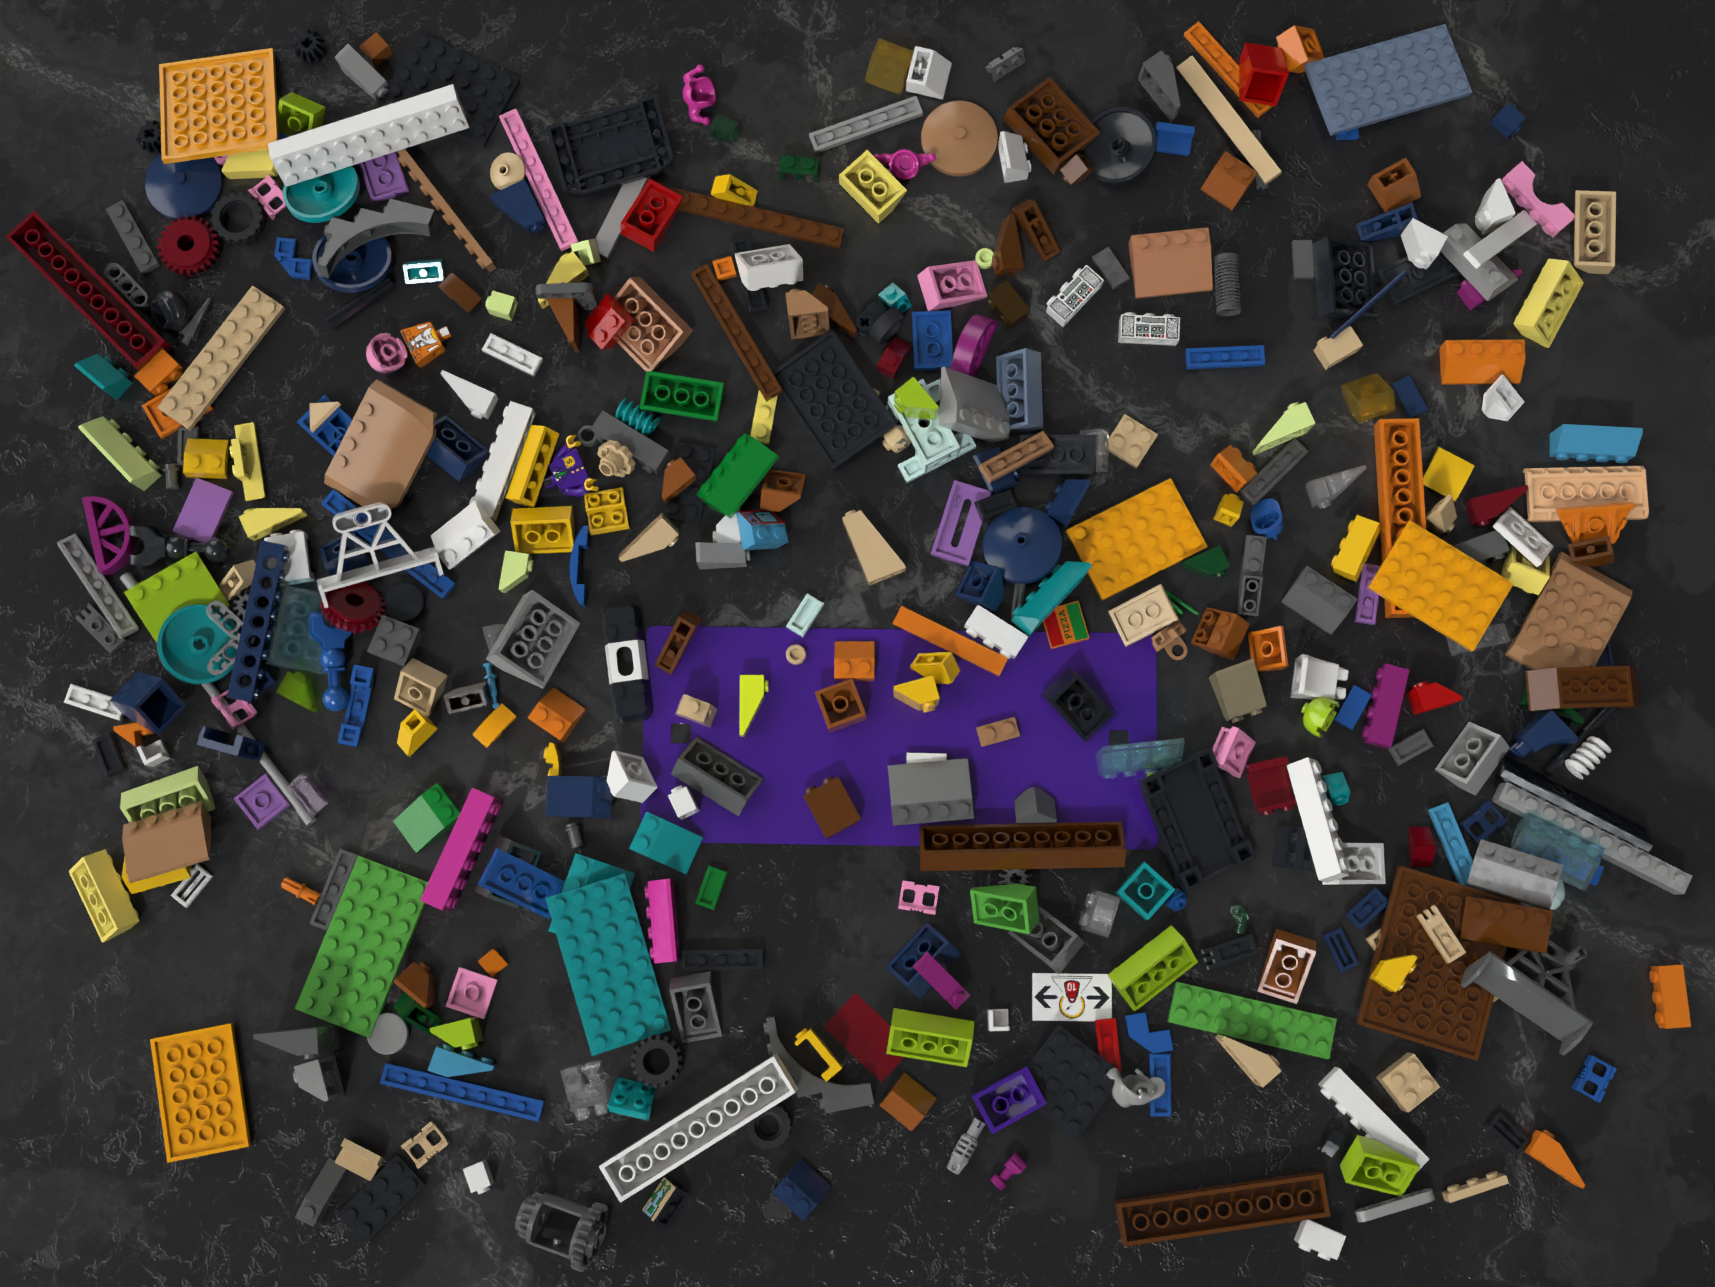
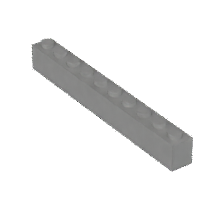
M1508 782L1499 784L1491 802L1674 895L1685 894L1691 881L1692 875L1642 850L1636 849L1631 844L1597 829L1595 826L1578 819L1568 812L1562 811L1558 807Z

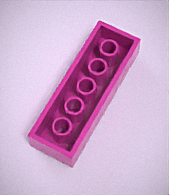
M471 789L420 901L443 911H451L452 908L454 909L459 901L457 896L460 890L465 888L468 881L466 876L475 867L476 860L474 859L477 852L480 853L484 847L485 842L483 839L485 835L489 834L492 830L494 815L497 816L501 810L500 799L480 790Z

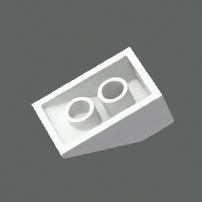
M1343 843L1344 848L1342 851L1349 863V875L1328 883L1322 881L1323 885L1386 884L1384 844Z

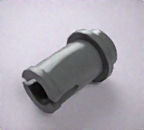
M167 464L163 469L166 477V489L179 488L177 473L179 468H177V464Z
M578 822L566 825L567 829H565L568 832L572 848L584 845L579 829L581 825L578 826Z

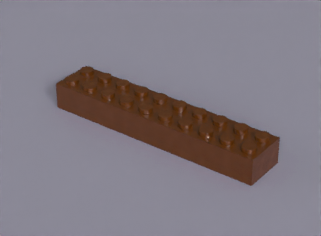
M1121 821L919 826L921 871L1125 867L1126 845Z
M1319 1171L1114 1201L1120 1242L1124 1247L1330 1217L1324 1175Z

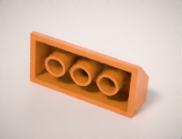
M1446 340L1439 347L1441 385L1493 384L1500 375H1504L1510 384H1520L1526 359L1525 340Z

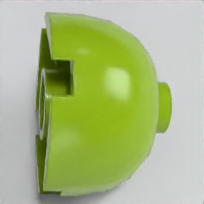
M1317 697L1311 703L1306 702L1301 712L1304 713L1303 724L1307 731L1321 738L1323 736L1320 734L1321 731L1326 732L1337 713L1334 711L1335 706L1339 708V702L1326 697Z

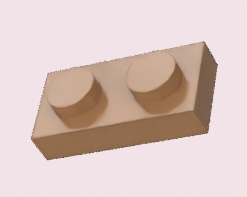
M1015 717L976 727L981 747L1020 737Z

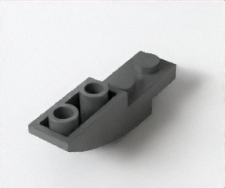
M1246 535L1244 553L1242 554L1240 567L1238 614L1258 616L1267 537Z

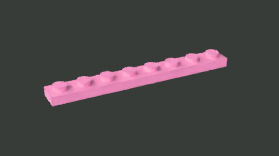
M517 109L500 115L499 118L516 155L525 164V174L560 250L564 251L570 248L571 244L577 243L578 240Z

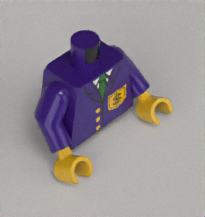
M569 435L566 438V443L560 448L549 465L553 474L545 477L543 482L546 489L558 485L561 493H565L568 496L582 497L590 491H597L599 488L593 486V483L597 480L589 478L578 450L574 449V447L580 446L581 442H574V438L577 435Z

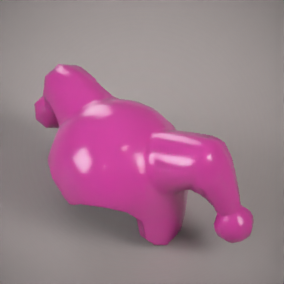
M699 64L695 69L683 76L685 83L683 99L688 105L690 119L693 122L708 125L710 119L700 116L701 109L715 104L716 92L709 77L696 78L698 73L704 72V66Z
M901 149L894 154L874 155L882 165L890 167L891 172L903 180L913 178L918 173L920 167L936 160L934 153L916 154L909 149Z

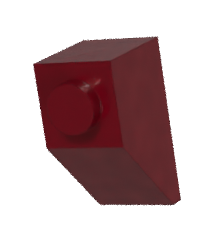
M895 337L879 360L877 371L895 379L913 346Z

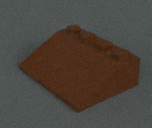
M1048 78L1011 105L1003 119L1017 135L1022 136L1023 142L1027 143L1030 150L1053 175L1060 171L1076 154H1080L1100 135V131L1051 78Z

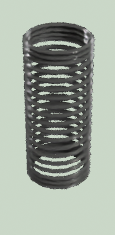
M1221 253L1214 257L1216 313L1220 316H1233L1242 311L1239 287V256L1235 253Z

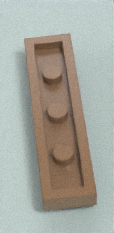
M1044 431L980 464L979 469L990 484L1051 451L1054 445Z

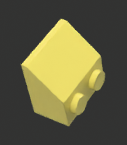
M1511 544L1510 551L1507 553L1501 570V576L1514 583L1513 586L1519 587L1527 593L1539 595L1550 577V556H1547L1543 563L1536 567Z

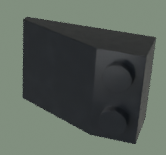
M1070 668L1041 695L1049 706L1085 742L1114 715L1081 676Z

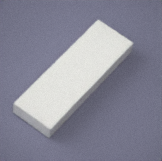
M492 333L482 348L483 352L532 376L536 375L543 361V358Z
M70 684L64 703L122 721L124 717L110 701L111 696Z

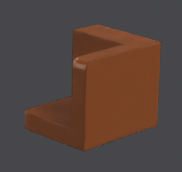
M377 32L360 45V49L375 67H378L393 54L389 45Z

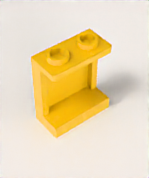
M804 1028L795 1036L797 1038L795 1041L796 1046L805 1039H808L827 1062L829 1067L821 1074L826 1082L842 1069L843 1065L812 1028L809 1030Z

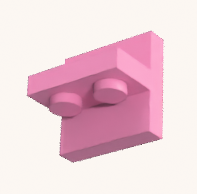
M1232 726L1231 729L1222 727L1212 748L1219 764L1217 768L1240 778L1256 742L1237 727Z

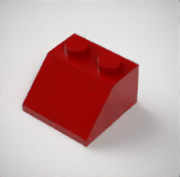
M607 293L586 319L585 325L588 336L604 350L613 348L635 319L610 293Z
M1424 681L1411 686L1412 690L1406 692L1413 715L1463 700L1461 695L1436 682L1429 684L1428 681Z

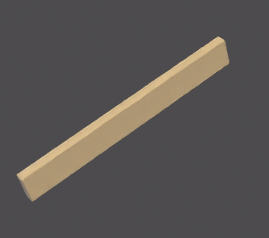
M1190 56L1177 66V70L1248 163L1258 172V176L1265 185L1279 176L1282 171L1195 58Z

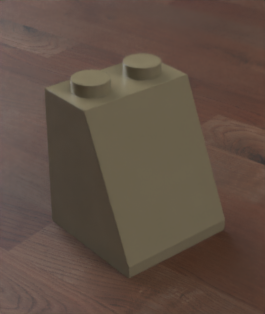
M1253 659L1222 669L1208 677L1226 722L1230 720L1233 723L1244 719L1243 715L1249 713L1251 716L1263 712L1262 708L1267 706Z

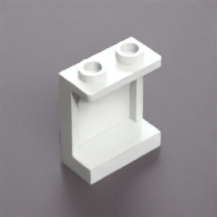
M292 530L290 534L285 535L274 533L270 537L264 538V541L286 545L288 546V551H290L289 561L285 562L284 565L286 577L284 582H281L280 587L315 581L314 573L311 572L306 541L309 537L302 530ZM275 558L270 559L268 562V567L273 569L277 566ZM269 578L270 584L273 585L272 578Z

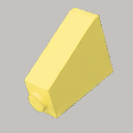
M269 149L228 155L221 170L229 179L266 178L267 175L271 177L278 176V172L270 160Z

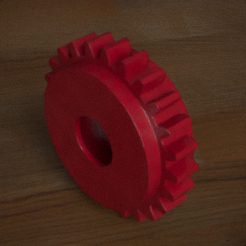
M185 215V220L178 217L177 222L171 220V226L165 225L167 230L160 232L163 238H158L161 245H158L157 248L161 251L158 255L163 258L161 260L162 263L170 271L172 270L175 274L180 272L184 277L187 273L190 277H193V272L200 275V270L207 272L206 267L208 265L213 267L212 260H218L215 254H220L216 247H220L221 244L217 241L220 239L219 236L215 234L216 231L208 221L205 223L203 218L198 220L196 216H193L190 219L188 215ZM194 241L192 249L184 251L186 243Z
M359 582L325 592L329 607L324 608L321 598L320 608H322V615H326L325 620H330L332 626L336 625L338 630L343 629L347 633L348 631H353L356 634L357 631L364 633L365 629L371 631L372 627L378 626L382 615L385 614L384 607L386 603H383L384 597H380L381 592L375 591V586L371 587L368 585V582Z

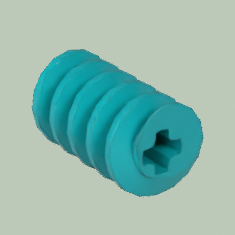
M627 397L624 398L616 411V419L622 420L624 424L629 423V427L635 428L639 433L642 431L644 436L651 434L657 427L660 417L658 416L653 420L654 413L646 416L647 410L640 412L639 404L633 408L634 401L627 404Z

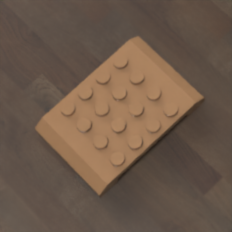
M1561 552L1551 568L1548 581L1505 655L1532 670L1561 667H1595L1623 615L1633 591L1589 566L1572 564L1571 557Z

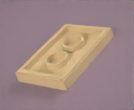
M1162 584L1108 611L1125 647L1179 621Z

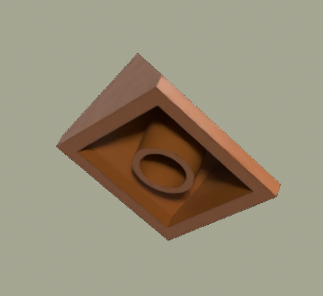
M904 1072L880 1103V1106L912 1131L926 1116L937 1098Z

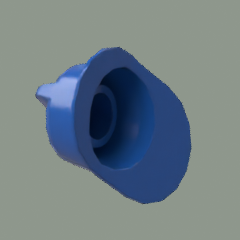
M1264 499L1256 503L1251 509L1250 520L1255 533L1260 534L1262 537L1277 540V535L1284 528L1283 515L1277 501Z

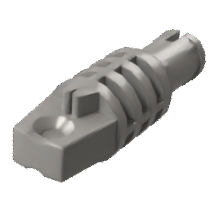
M974 1118L967 1133L961 1135L955 1146L947 1169L959 1175L977 1147V1138L986 1125L985 1123Z

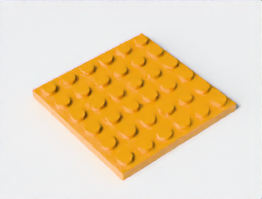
M273 48L159 64L161 154L164 164L269 149L268 143L279 140L276 66Z

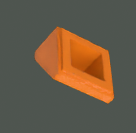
M496 948L478 960L479 964L491 977L508 965Z

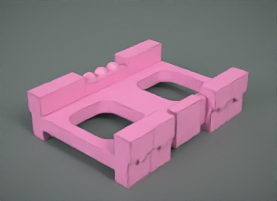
M269 175L254 188L248 190L257 202H260L272 220L278 212L286 207L283 200V191ZM264 183H267L271 187V191L265 196H261L257 190ZM276 197H279L283 201V205L273 210L269 203Z
M228 690L211 699L218 711L221 710V713L233 730L251 718L256 717L258 713L251 703L248 704L247 701L236 699V702L225 706L221 698L228 694ZM239 709H243L248 717L238 722L232 714Z
M902 881L898 909L909 911L912 909L913 911L919 910L920 912L923 910V913L935 915L939 886L927 885L925 887L924 885H914L915 882ZM905 889L915 891L913 903L903 902L902 897ZM925 892L935 894L933 906L922 904Z

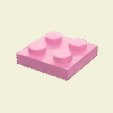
M459 967L445 1007L485 1019L499 980Z

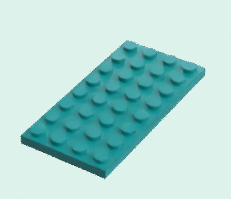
M625 873L546 897L591 1055L594 1056L643 1040L652 1035L670 1031L671 1028Z

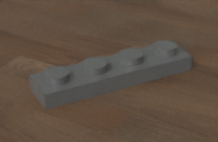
M121 200L106 208L108 215L140 272L145 275L159 267L160 264L126 203Z

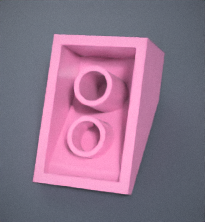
M976 260L930 266L917 275L928 311L944 310L987 297Z

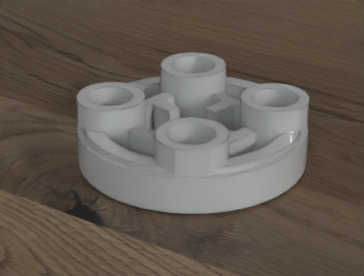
M384 1013L379 1015L370 1038L367 1037V1040L374 1051L384 1055L399 1052L408 1043L409 1028L406 1021L400 1015Z

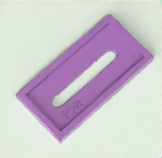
M954 480L932 548V556L969 566L982 524L974 502L989 497L991 491ZM966 499H969L971 507L959 545L952 547L951 541L963 503Z

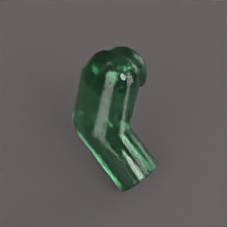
M1233 905L1230 907V914L1237 922L1235 932L1245 935L1249 917L1240 905Z

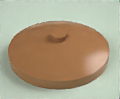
M952 101L934 109L925 120L921 132L923 153H934L936 155V160L930 161V164L938 171L951 176H968L982 170L993 158L997 147L998 135L993 119L983 108L967 101Z

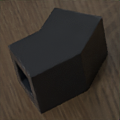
M1336 1130L1329 1131L1326 1139L1321 1144V1150L1333 1157L1340 1148L1345 1136Z

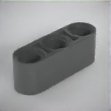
M109 264L105 269L107 278L141 312H150L152 297L119 264ZM120 272L119 276L115 277V274ZM133 285L132 289L127 291V288ZM145 298V302L140 304V301Z

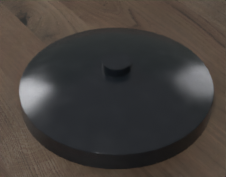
M1116 107L1100 113L1091 120V123L1100 131V135L1080 154H1084L1095 170L1091 175L1095 179L1106 184L1120 185L1139 178L1147 171L1156 155L1157 136L1151 122L1145 115L1132 108Z

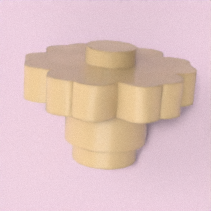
M608 440L599 447L597 453L601 458L599 469L605 476L615 475L624 477L634 470L636 463L631 459L633 454L626 446H621L618 441Z

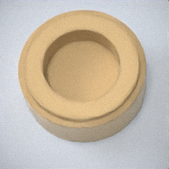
M797 644L791 645L786 651L788 662L793 665L803 663L806 658L805 649Z

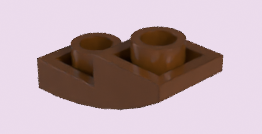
M452 272L438 286L467 313L482 299Z

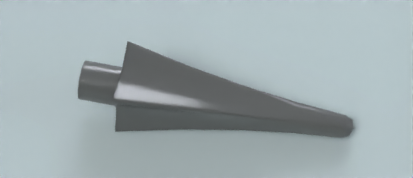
M207 298L197 314L181 331L184 334V338L181 341L183 344L189 345L191 340L197 342L200 328L212 300L211 298Z

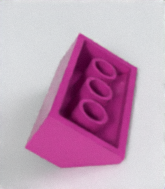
M674 880L648 881V886H645V897L649 898L650 906L646 907L647 919H651V927H648V936L653 941V947H650L651 960L654 959V963L681 961Z

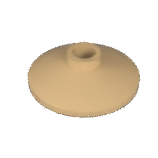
M514 153L499 155L493 161L490 169L492 183L495 187L502 190L524 180L525 164Z

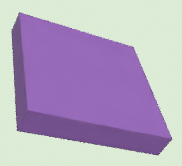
M267 773L234 797V800L257 830H260L291 805Z

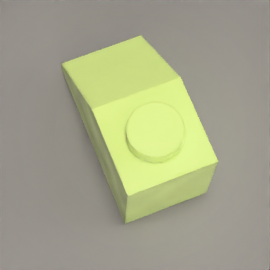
M505 550L499 590L502 593H507L529 577V572H532L534 567V560H532L529 554Z

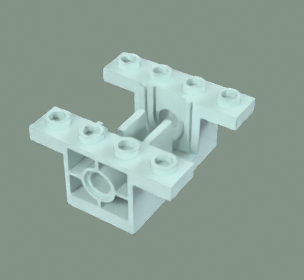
M924 379L918 381L936 404L939 403L941 380L938 379L926 385ZM895 393L888 396V405L885 407L897 424L901 422L916 450L914 457L898 464V468L906 483L976 448L970 435L959 433L954 436L951 429L939 426V412L938 418L935 420L909 418L904 413L900 414L895 409ZM924 420L928 427H920L919 422Z

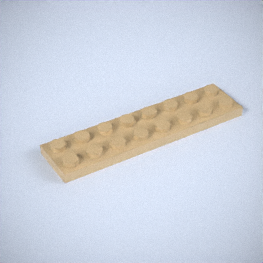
M252 286L157 408L191 431L285 308Z

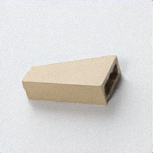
M852 510L845 513L842 521L869 586L906 571L905 564L861 510L857 512Z

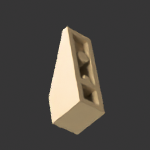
M1449 494L1435 504L1425 516L1426 527L1438 536L1445 532L1448 534L1455 526L1453 522L1457 515L1453 498Z

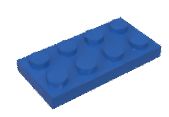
M496 848L478 885L549 919L551 915L546 897L562 893L565 881Z

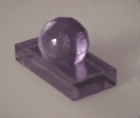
M305 772L301 773L288 785L312 817L316 816L329 804L323 795L322 787L314 784Z

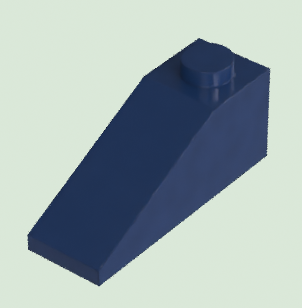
M1412 202L1358 223L1356 226L1361 242L1401 236L1412 218L1419 222L1421 220Z

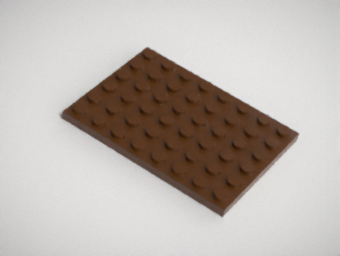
M1398 866L1356 1024L1478 1061L1494 995L1474 981L1463 988L1460 986L1465 968L1490 951L1504 960L1507 947L1460 938L1466 896L1516 905L1519 902ZM1433 905L1437 907L1466 952L1451 963L1445 962L1417 918L1418 914H1422L1426 920L1427 917L1423 912L1426 909L1433 916L1434 913L1430 909ZM1405 955H1415L1418 957L1415 961L1417 963L1415 969L1406 975L1404 979L1406 983L1400 991L1390 992L1370 978L1381 960Z

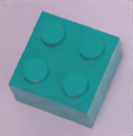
M1142 862L1115 893L1144 920H1149L1175 889L1147 863Z

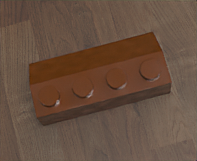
M1466 896L1460 938L1546 953L1553 911Z

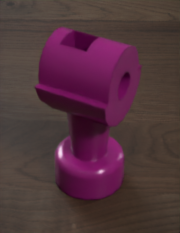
M1017 1152L1005 1162L1004 1166L1006 1168L999 1176L995 1174L990 1179L1000 1191L1007 1186L1005 1182L1011 1176L1020 1174L1028 1166V1163Z

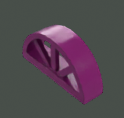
M977 314L968 321L956 345L951 369L976 378L999 322L997 320Z
M95 496L83 497L82 500L98 573L105 576L111 575L120 570L129 561V556L133 555L137 536L129 534V526L134 525V522L127 511L108 499ZM98 505L106 506L101 515ZM114 509L121 517L123 524L104 529L103 525ZM125 531L121 549L106 541L105 536ZM108 549L117 554L112 561L110 560Z

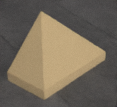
M339 402L310 403V431L314 433L338 407H341V404Z

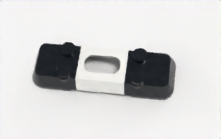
M633 603L606 607L602 612V626L613 716L620 723L647 720L653 713L641 610ZM621 647H629L632 651L634 671L628 676H622L618 671L616 654L617 650Z

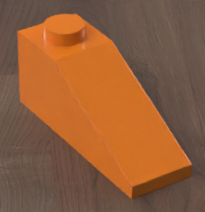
M1535 1130L1530 1138L1531 1141L1523 1151L1573 1185L1584 1188V1182L1561 1144L1554 1140L1555 1136L1546 1130L1543 1132Z

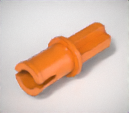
M288 877L281 883V887L295 894L296 898H302L313 905H317L320 899L318 897L321 896V893L308 888L305 883L300 884Z

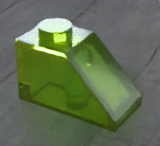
M288 671L276 692L316 713L318 708L311 683L305 680L307 676L298 671H295L294 674Z

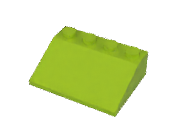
M197 552L192 553L124 592L156 643L163 623L172 613L183 607L209 605L212 601H220L227 608L230 607V604Z

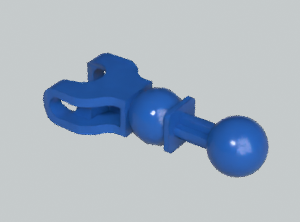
M311 611L309 614V634L319 643L320 651H323L320 656V662L324 668L322 673H328L329 688L323 694V704L330 711H341L347 706L349 701L348 693L341 687L340 672L345 671L343 666L346 661L345 654L341 649L344 648V641L350 636L352 631L347 633L343 629L338 630V627H327L323 622L322 614L318 611Z

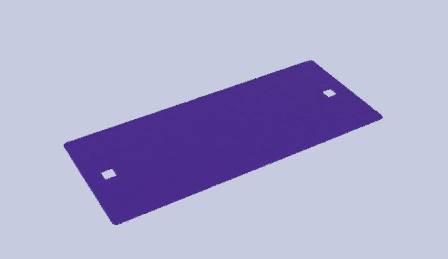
M651 626L647 629L646 661L653 713L649 719L643 721L642 757L657 788L643 803L641 802L640 824L645 813L648 812L703 837L701 843L919 846V826L1024 824L1016 823L1014 800L1028 788L1037 787L1055 800L1057 822L1054 823L1121 821L1126 849L1152 850L1157 846L1158 833L1140 793L1138 780L1146 777L1148 773L1157 772V655L1151 639L1154 636L1153 634L1125 647L1119 633L1088 632L1089 640L1050 649L1046 632L1034 631L1027 638L1015 659L1010 658L1007 660L1000 676L994 675L953 654L960 672L953 683L936 684L940 698L938 706H936L935 710L924 713L923 710L918 711L894 698L893 688L899 684L925 678L910 667L918 653L948 651L905 630L809 628L804 637H801L788 628L700 627L675 671L670 675L654 664L674 626ZM952 630L1000 654L999 649L996 647L992 649L983 643L984 640L980 637L974 638L966 630ZM874 641V681H854L867 720L829 733L815 692L843 682L834 680L835 642ZM797 644L805 649L806 658L803 663L793 665L788 662L786 651L791 645ZM1069 668L1081 676L1114 714L1086 742L1041 697ZM740 675H764L765 680L769 681V692H765V698L745 737H741ZM685 694L702 700L718 709L711 728L675 715L682 695ZM1015 717L1020 737L981 747L976 727ZM672 724H691V742L697 737L763 778L762 783L739 817L671 775L678 758L691 744V742L671 743ZM1110 730L1129 731L1128 750L1109 749ZM907 753L947 754V760L968 758L974 819L893 826L888 766L906 764ZM833 776L834 779L839 777L861 821L826 839L803 795L806 794L805 790L814 785L818 788L824 785L823 780ZM681 785L690 789L700 810L683 820L678 818L668 795L672 794V789Z

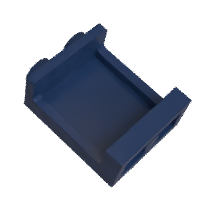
M207 726L202 727L197 745L260 762L266 743L236 735L234 745L231 746L226 744L229 733Z

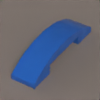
M583 526L577 535L570 557L571 585L576 599L582 607H586L587 587L585 584H580L581 549H589L590 531L588 526Z
M359 665L353 666L349 701L344 723H341L337 743L358 747L371 702L374 668Z

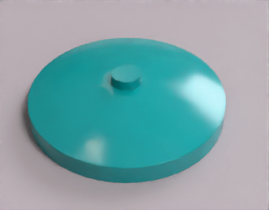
M349 166L287 187L284 185L283 200L290 213L299 220L311 223L329 221L332 217L336 218L342 215L353 205L360 190L359 177L353 166Z
M190 605L175 611L163 623L158 634L157 651L161 663L171 675L186 683L208 684L215 682L227 675L234 666L233 663L223 674L218 676L210 674L207 669L210 659L232 639L207 616L206 608L208 605ZM211 607L213 609L211 613L213 615L219 614L221 616L219 621L222 622L227 614L222 615L219 609ZM232 619L225 621L226 628L230 630L236 628ZM228 647L225 652L228 657L233 658L236 656L237 650L234 647ZM221 654L219 657L222 659L218 663L212 662L214 665L212 669L214 671L217 669L221 671L220 666L223 662L230 663Z

